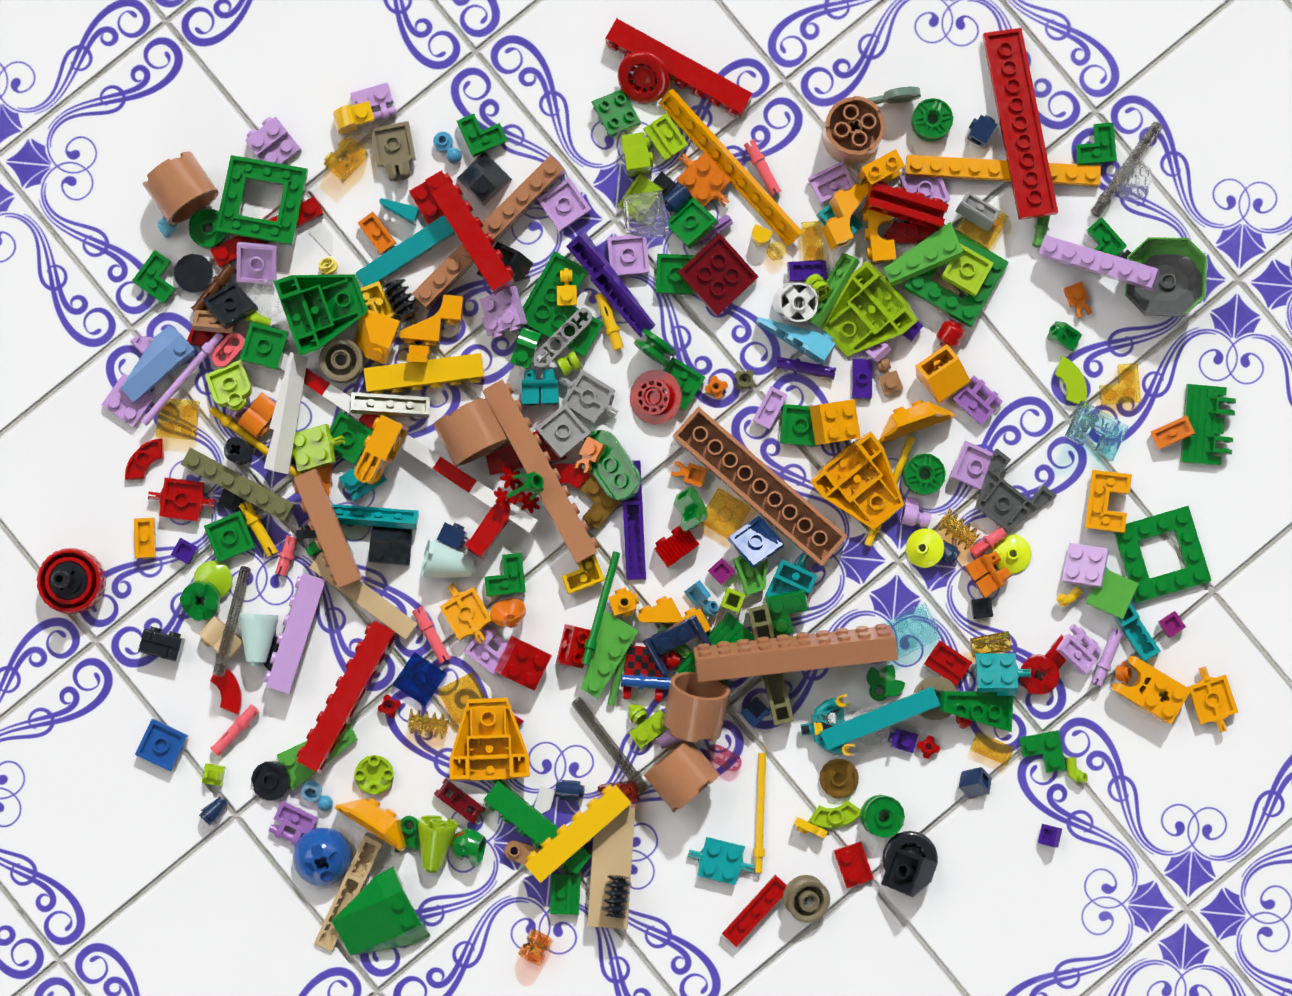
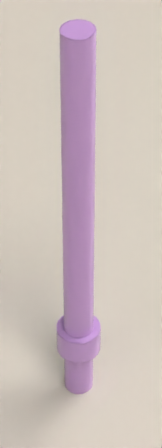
M217 332L208 343L206 342L201 347L200 353L141 420L143 424L147 426L202 361L214 352V347L224 337L222 334Z

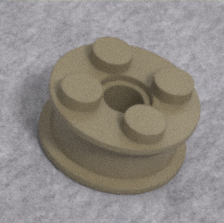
M337 338L324 345L320 352L319 364L323 373L332 381L348 383L355 380L361 374L364 368V356L360 348L353 341ZM346 356V363L342 366L338 365V357Z
M933 676L919 682L913 693L928 687H933L935 693L939 695L941 691H957V689L948 679ZM940 706L920 713L921 716L929 720H941L951 715L940 711Z
M800 875L792 879L785 887L783 903L796 920L809 923L820 919L826 913L830 905V894L818 878L812 875Z

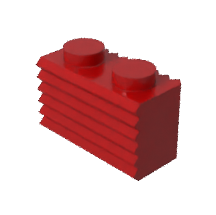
M680 525L671 531L673 535L669 538L662 537L655 542L656 547L654 550L667 568L700 545L688 529L684 532Z

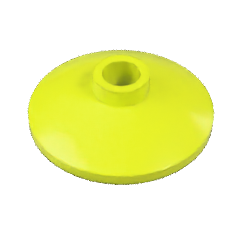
M926 528L919 529L909 537L906 544V553L914 565L921 568H929L936 565L942 559L944 542L936 531ZM922 544L926 546V549L923 552L920 550V546Z
M1015 534L1007 535L1008 537L994 545L992 552L996 551L1001 558V561L995 564L997 568L1001 570L1007 567L1009 572L1014 574L1023 571L1029 565L1032 553L1030 545L1024 538ZM1011 550L1016 551L1015 557L1010 556Z

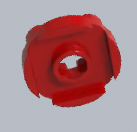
M1036 654L1028 657L1022 664L1021 669H1031V677H1019L1022 686L1029 693L1046 694L1057 686L1060 673L1058 665L1053 659L1042 654ZM1036 670L1045 673L1042 679L1035 678Z

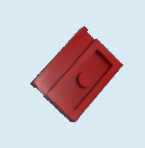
M939 640L923 664L957 686L973 662Z
M861 841L833 850L847 889L874 880Z

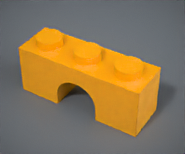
M862 209L863 221L867 223V228H864L865 240L869 241V248H866L867 259H871V264L893 262L896 260L894 240H884L878 235V227L883 224H890L892 217L872 210Z

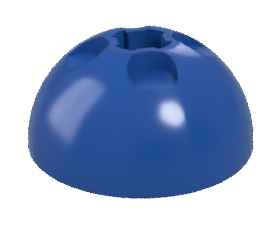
M315 828L306 832L299 838L293 850V864L296 872L304 881L315 886H329L338 882L346 875L352 862V850L349 842L341 833L330 828Z

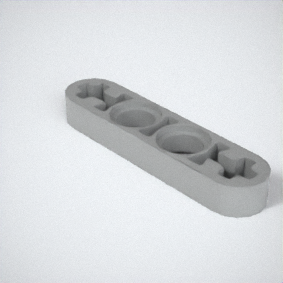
M587 308L578 309L535 352L533 361L538 368L549 366L592 322L590 310ZM580 313L583 315L587 313L588 321H581L579 323L581 328L578 329L577 325L571 321L575 319V322L580 319ZM567 326L575 328L573 336L569 337L564 334V329ZM553 340L561 342L562 345L559 350L551 349L550 343ZM547 347L549 352L554 355L551 357L548 354L545 358L547 361L545 364L543 362L538 363L539 359L537 356H544L547 353L544 349Z

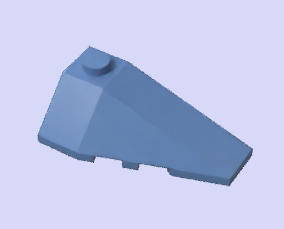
M169 325L153 338L121 386V390L134 404L194 357V348L182 334Z

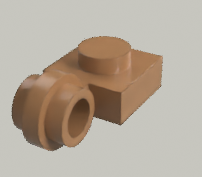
M882 358L876 363L879 372H884V375L878 377L884 396L902 390L903 385L897 370L890 373L888 371L891 368L888 358Z

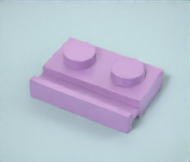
M843 161L808 178L820 204L832 199L835 192L839 190H844L845 192L855 185Z

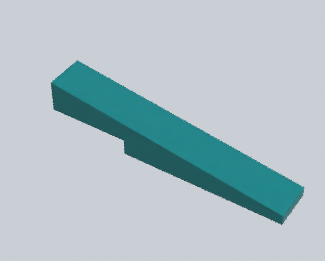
M443 215L355 272L363 287L378 281L380 282L428 253L433 247L456 233Z
M1131 603L1123 620L1113 616L1140 660L1146 662L1161 652L1139 619L1140 616Z
M928 687L822 730L820 734L826 749L830 750L940 706L934 688Z

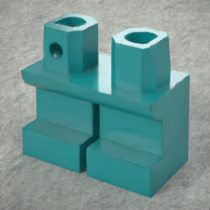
M554 369L543 370L544 380H536V370H525L524 380H522V406H539L540 388L542 405H560L558 380L555 377Z

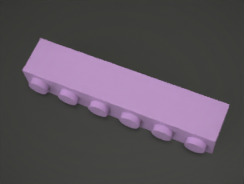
M1045 235L1039 251L1040 256L1044 259L1153 292L1161 274L1157 268Z
M305 573L302 574V577H297L295 588L298 589L296 595H292L289 606L292 607L290 614H286L282 625L285 626L283 633H279L276 642L279 648L277 652H273L270 663L273 666L271 671L266 673L264 682L267 683L266 687L288 694L291 693L326 584L325 579Z

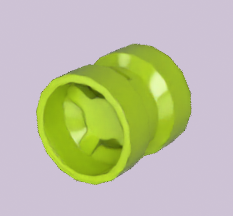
M813 274L806 279L805 284L810 285L816 291L818 301H822L830 295V286L824 282V279L819 274Z
M574 351L568 353V356L556 359L564 376L569 375L573 370L577 371L582 368Z

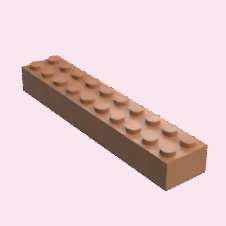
M699 406L673 434L672 438L819 567L829 559L848 537Z
M877 624L875 627L869 628L867 626H858L856 629L851 630L839 628L833 632L820 630L815 634L801 632L796 634V636L778 635L777 638L771 639L759 637L753 641L740 639L735 643L721 641L717 645L711 646L703 643L693 647L698 682L898 660L896 636L891 626L887 624Z

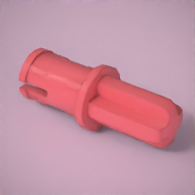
M999 527L988 536H983L984 539L972 546L970 552L976 558L988 549H993L995 544L1008 536L1003 528Z

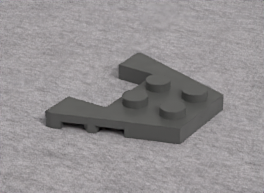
M995 449L975 507L1005 531H1008L1027 518L1028 515L1040 509L1041 506L1053 500L1057 495L1046 486L1040 485L1029 500L1000 477V474L1011 459L999 449Z

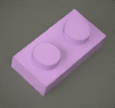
M770 386L752 421L770 430L788 395Z

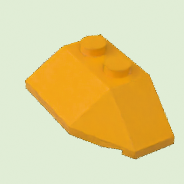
M922 400L912 403V407L905 409L904 406L894 409V414L889 416L878 441L883 444L948 421L955 417L954 413L929 401L923 403Z
M372 797L370 799L364 798L335 806L334 809L397 850H405L406 844L401 829V820L396 817L397 813L389 808L385 810L380 807L381 803Z

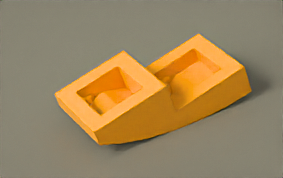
M410 344L406 362L426 363L431 346Z

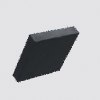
M235 281L202 301L203 306L225 330L258 311V306Z

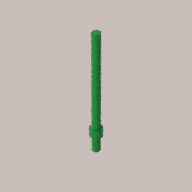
M616 551L612 553L590 635L584 645L585 653L582 660L584 665L590 664L593 651L597 647L596 639L620 557V553Z

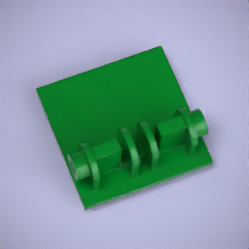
M622 89L591 101L594 106L593 110L597 112L598 119L602 121L601 124L604 125L607 135L611 138L615 137L618 132L641 123Z

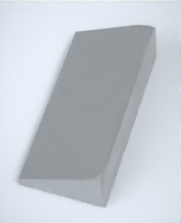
M967 191L955 210L956 213L987 232L1001 212Z

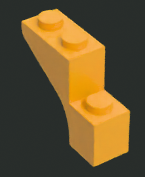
M858 183L850 187V190L845 192L844 190H839L833 194L829 204L836 217L827 220L826 225L822 229L831 250L849 244L854 238L850 229V217L868 194L869 183L863 185Z
M443 295L442 305L434 316L402 329L399 338L404 340L405 344L415 345L416 342H424L423 345L435 346V343L440 344L442 321H445V324L457 325V322H462L463 296Z
M664 596L655 601L657 605L651 608L647 605L638 610L640 614L637 615V618L642 623H678L686 618L689 619L692 615H696L704 631L711 630L700 608L696 610L693 607L684 612L686 616L682 618L672 597L667 599Z

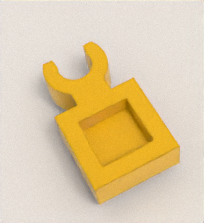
M797 816L793 822L797 826L796 830L807 834L809 831L825 839L828 833L827 830Z

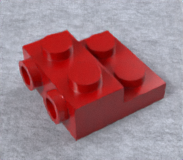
M442 170L409 190L410 195L428 225L444 215L433 199L431 192L450 180L453 183L448 172L444 174Z

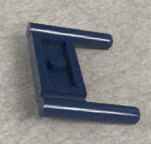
M692 615L689 619L686 618L643 641L662 676H667L669 671L660 654L662 655L696 638V636H699L702 643H707L709 646L712 645L696 615Z

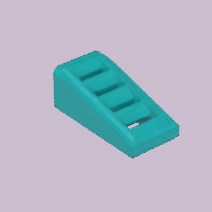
M383 198L379 200L383 208L411 224H417L420 212L418 207Z

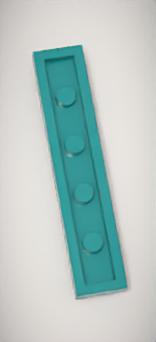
M332 504L340 524L417 530L419 510Z

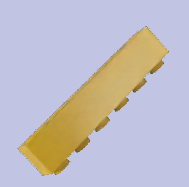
M481 353L430 359L426 363L407 362L364 368L366 390L372 394H384V391H391L392 394L402 393L403 389L411 388V391L423 390V386L440 388L442 384L450 383V386H457L462 384L461 381L479 383L481 379L485 378Z
M609 784L601 791L603 795L598 800L594 797L586 804L588 808L583 813L578 811L571 817L573 822L568 826L563 824L556 831L557 836L553 839L547 838L541 844L543 847L537 853L532 851L525 858L527 862L524 865L540 883L631 804V801L616 784L613 787Z

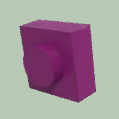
M723 558L708 570L720 585L736 572Z
M1172 611L1157 621L1168 638L1186 628L1176 611Z

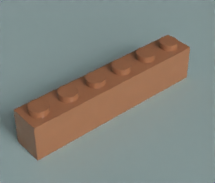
M313 469L294 477L295 483L292 484L295 493L297 495L300 494L302 498L300 505L303 512H307L310 519L307 522L311 531L315 530L316 544L319 550L323 549L325 556L322 558L327 568L330 567L333 573L330 575L333 585H337L338 588L342 589L363 580L318 470Z

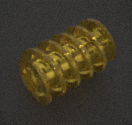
M949 508L938 522L940 524L938 531L946 529L945 536L952 533L951 541L958 538L957 545L960 546L965 543L963 550L966 551L981 533L976 535L977 528L970 530V523L963 525L964 518L957 521L958 514L955 513L951 516L952 509Z
M411 708L407 728H409L410 734H413L416 729L417 735H421L424 730L427 737L432 732L433 738H436L440 733L441 739H444L448 733L450 715L447 720H445L444 714H441L440 718L437 719L435 712L432 717H429L428 711L425 712L424 716H421L420 710L414 715Z

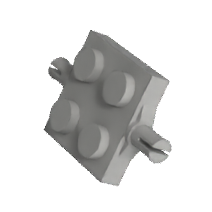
M583 369L573 381H570L563 375L559 379L558 383L568 388L567 394L561 402L562 404H566L571 410L594 424L604 412L615 418L619 410L609 405L610 399L615 393L613 388Z

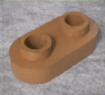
M513 840L507 843L504 852L509 860L525 864L527 862L525 858L532 851L537 853L541 849ZM512 847H516L518 849L517 854L511 853Z

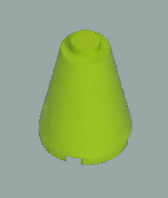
M425 815L418 819L421 865L425 868L426 872L436 873L443 866L458 827V823L451 818L444 821L441 820L442 816Z

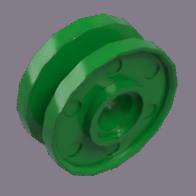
M929 98L920 102L916 106L911 118L913 132L918 138L927 142H936L947 136L953 124L952 109L946 102L936 98ZM934 117L936 118L937 123L931 124L928 122L927 118Z
M643 329L641 334L646 341L636 339L633 342L634 345L652 360L667 367L669 361L664 355L667 354L674 357L677 352L660 337L647 329Z
M923 453L907 461L903 468L902 477L904 484L911 492L917 495H928L941 488L945 481L946 471L944 464L939 458L932 454ZM921 469L928 471L929 477L926 480L922 479L919 475Z
M879 794L871 796L864 802L860 811V820L864 829L870 834L887 838L900 831L904 824L905 814L900 802L893 797ZM884 811L886 814L885 819L880 821L879 814Z

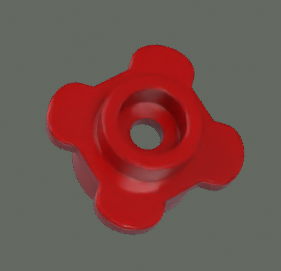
M385 695L383 702L378 706V711L384 712L389 718H393L396 715V710L401 707V702L392 699L390 695Z
M928 735L922 742L919 741L917 743V748L921 750L925 759H929L932 754L939 753L940 746L936 745L934 737Z

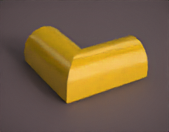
M379 281L360 288L366 306L371 311L395 318L394 311Z
M596 555L578 564V570L561 576L568 595L605 581Z

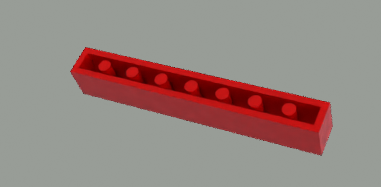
M616 18L605 37L607 47L615 52L617 50L623 52L625 57L638 51L649 52L657 56L665 64L669 78L675 81V85L682 89H690L692 94L698 98L704 97L708 99L709 103L716 108L720 106L726 109V113L732 117L738 116L741 118L752 98V92Z
M376 621L367 626L364 632L366 636L363 641L358 642L355 648L356 654L353 659L350 658L345 666V669H347L345 674L338 678L335 692L328 696L325 710L318 714L315 728L310 729L306 737L307 742L305 746H301L297 752L296 757L298 758L296 761L319 774L324 769L397 636L395 631Z

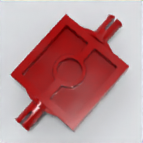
M165 477L160 493L148 492L149 495H155L148 496V499L159 500L160 517L199 522L203 506L213 508L216 506L215 504H209L216 503V500L205 499L204 482Z

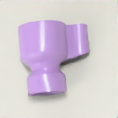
M906 496L900 516V524L908 526L919 524L920 527L928 528L931 513H920L918 499Z

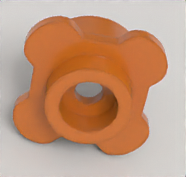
M712 376L710 383L705 386V392L714 395L716 399H720L724 389H727L728 384L726 381H720L717 376Z
M1122 661L1121 665L1116 666V679L1124 681L1125 685L1129 683L1128 679L1132 676V670L1126 665L1125 661Z

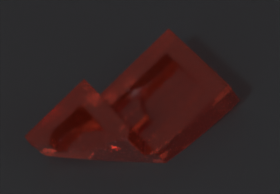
M636 781L601 784L597 787L601 792L609 784L612 787L616 784L631 803H636L640 800Z

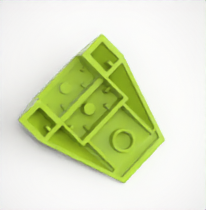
M866 261L852 273L823 323L822 329L834 339V343L847 357L905 333L919 320L905 298L894 286L891 287L886 276L870 262Z

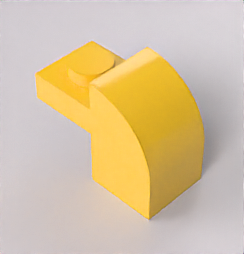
M369 101L352 106L348 104L333 112L339 135L358 130L357 126L375 121Z

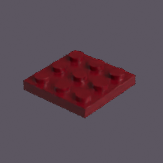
M720 233L677 272L715 316H718L759 277Z

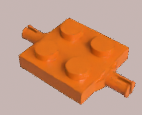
M705 152L693 162L684 153L682 156L686 161L682 157L679 160L686 166V169L676 180L684 185L692 197L703 207L715 199L725 207L726 204L722 199L727 204L730 201L722 193L725 187L732 182L730 178Z

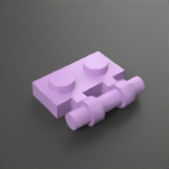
M388 82L350 93L354 105L369 101L371 108L381 107L380 111L373 113L375 120L381 118L388 119L391 115L397 114L395 106L387 108L386 105L393 103Z
M1073 624L1069 628L1073 636L1066 634L1056 650L1082 675H1088L1097 661L1092 655L1093 652L1099 655L1102 649L1094 639H1090L1086 635L1085 630Z
M485 626L481 632L486 636V641L478 644V641L474 638L464 652L496 676L497 672L494 670L508 640H503L496 634L497 632L494 629L491 630ZM491 640L500 647L497 652L488 645Z

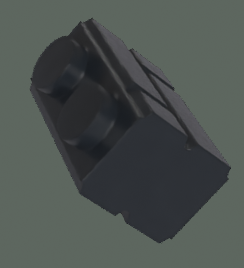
M150 626V630H143L138 652L175 662L180 661L185 644V639L180 638V633L172 631L169 634L161 633V628Z

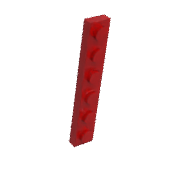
M315 196L302 202L297 228L324 215ZM278 215L268 220L277 222ZM235 236L210 249L217 265L221 268L227 265V263L237 260L238 242L268 244L270 242Z

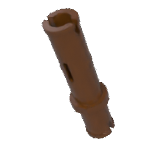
M227 263L219 275L214 276V281L191 309L193 311H204L206 308L203 306L202 301L223 287H226V283L237 270Z

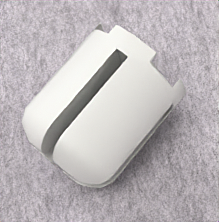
M786 283L782 286L783 289H778L775 292L773 308L776 313H781L779 317L789 322L807 321L817 312L818 295L808 284Z

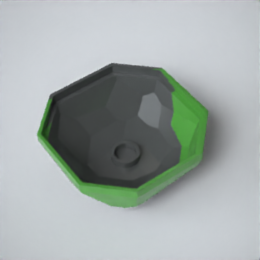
M1148 237L1127 256V260L1157 268L1161 273L1154 292L1130 284L1125 285V296L1144 316L1185 317L1206 298L1208 258L1189 238Z

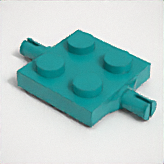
M706 837L701 852L689 849L688 853L696 855H687V857L698 859L699 869L697 876L736 885L741 870L753 873L755 866L743 862L745 846Z

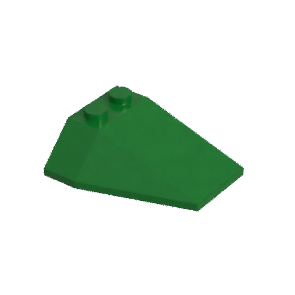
M355 274L290 275L273 281L300 356L319 350L368 313Z
M394 866L376 875L332 920L350 956L413 945L431 935L405 893L403 883Z

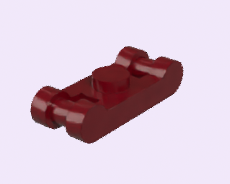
M445 778L442 782L443 785L434 792V795L475 825L478 821V816L480 813H484L486 807ZM449 789L454 792L450 798L445 795ZM469 805L474 807L471 814L466 811Z

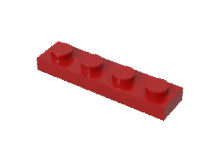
M774 874L724 929L722 935L737 947L783 897L787 885Z

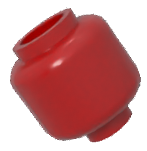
M952 319L944 321L936 334V338L940 341L939 345L943 347L948 344L950 348L959 347L965 335L964 326Z

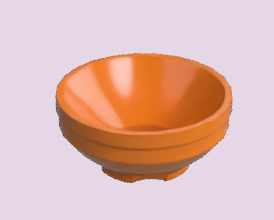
M514 598L499 601L490 610L492 621L504 628L516 627L526 615L524 602Z

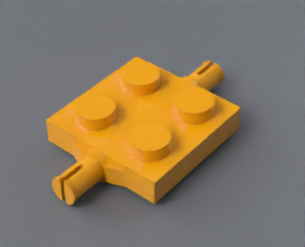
M454 583L450 584L451 587L448 585L447 589L452 597L448 602L439 607L457 639L461 641L468 636L474 635L478 644H482V641L485 642L486 639L481 630L493 621L474 587L459 593Z
M1206 666L1198 668L1202 680L1187 686L1191 689L1189 695L1199 724L1210 721L1216 722L1219 733L1228 731L1224 719L1229 715L1238 713V709L1227 676L1209 677Z

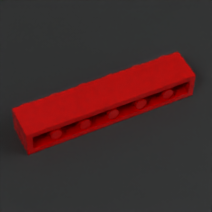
M450 180L432 191L431 195L492 292L496 295L515 283L512 278L515 274L509 265L505 267L502 262L505 258L500 250L497 249L495 251L491 245L494 241L490 234H484L481 229L484 227L478 216L474 218L471 211L474 209L468 200L464 202L461 195L463 192L458 184L453 185Z

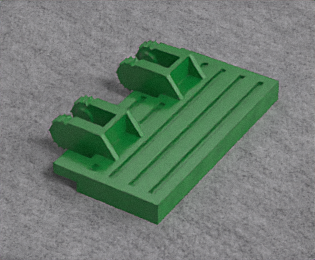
M1186 384L1184 416H1188L1195 434L1182 440L1180 462L1221 465L1222 457L1213 456V453L1232 455L1231 449L1215 448L1216 441L1231 443L1233 442V437L1214 436V434L1223 435L1225 418L1216 417V415L1235 416L1234 410L1218 409L1219 403H1236V398L1217 397V395L1226 396L1227 387Z
M729 612L707 635L712 645H717L721 641L735 643L740 639L754 640L753 634ZM694 650L675 670L678 674L684 672L696 673ZM727 679L721 680L725 684H727L728 687L731 684Z

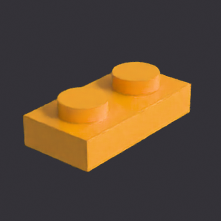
M134 518L135 558L156 557L155 518Z

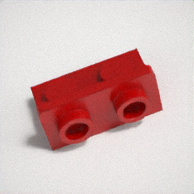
M565 624L556 663L583 669L584 645L589 638L591 630Z

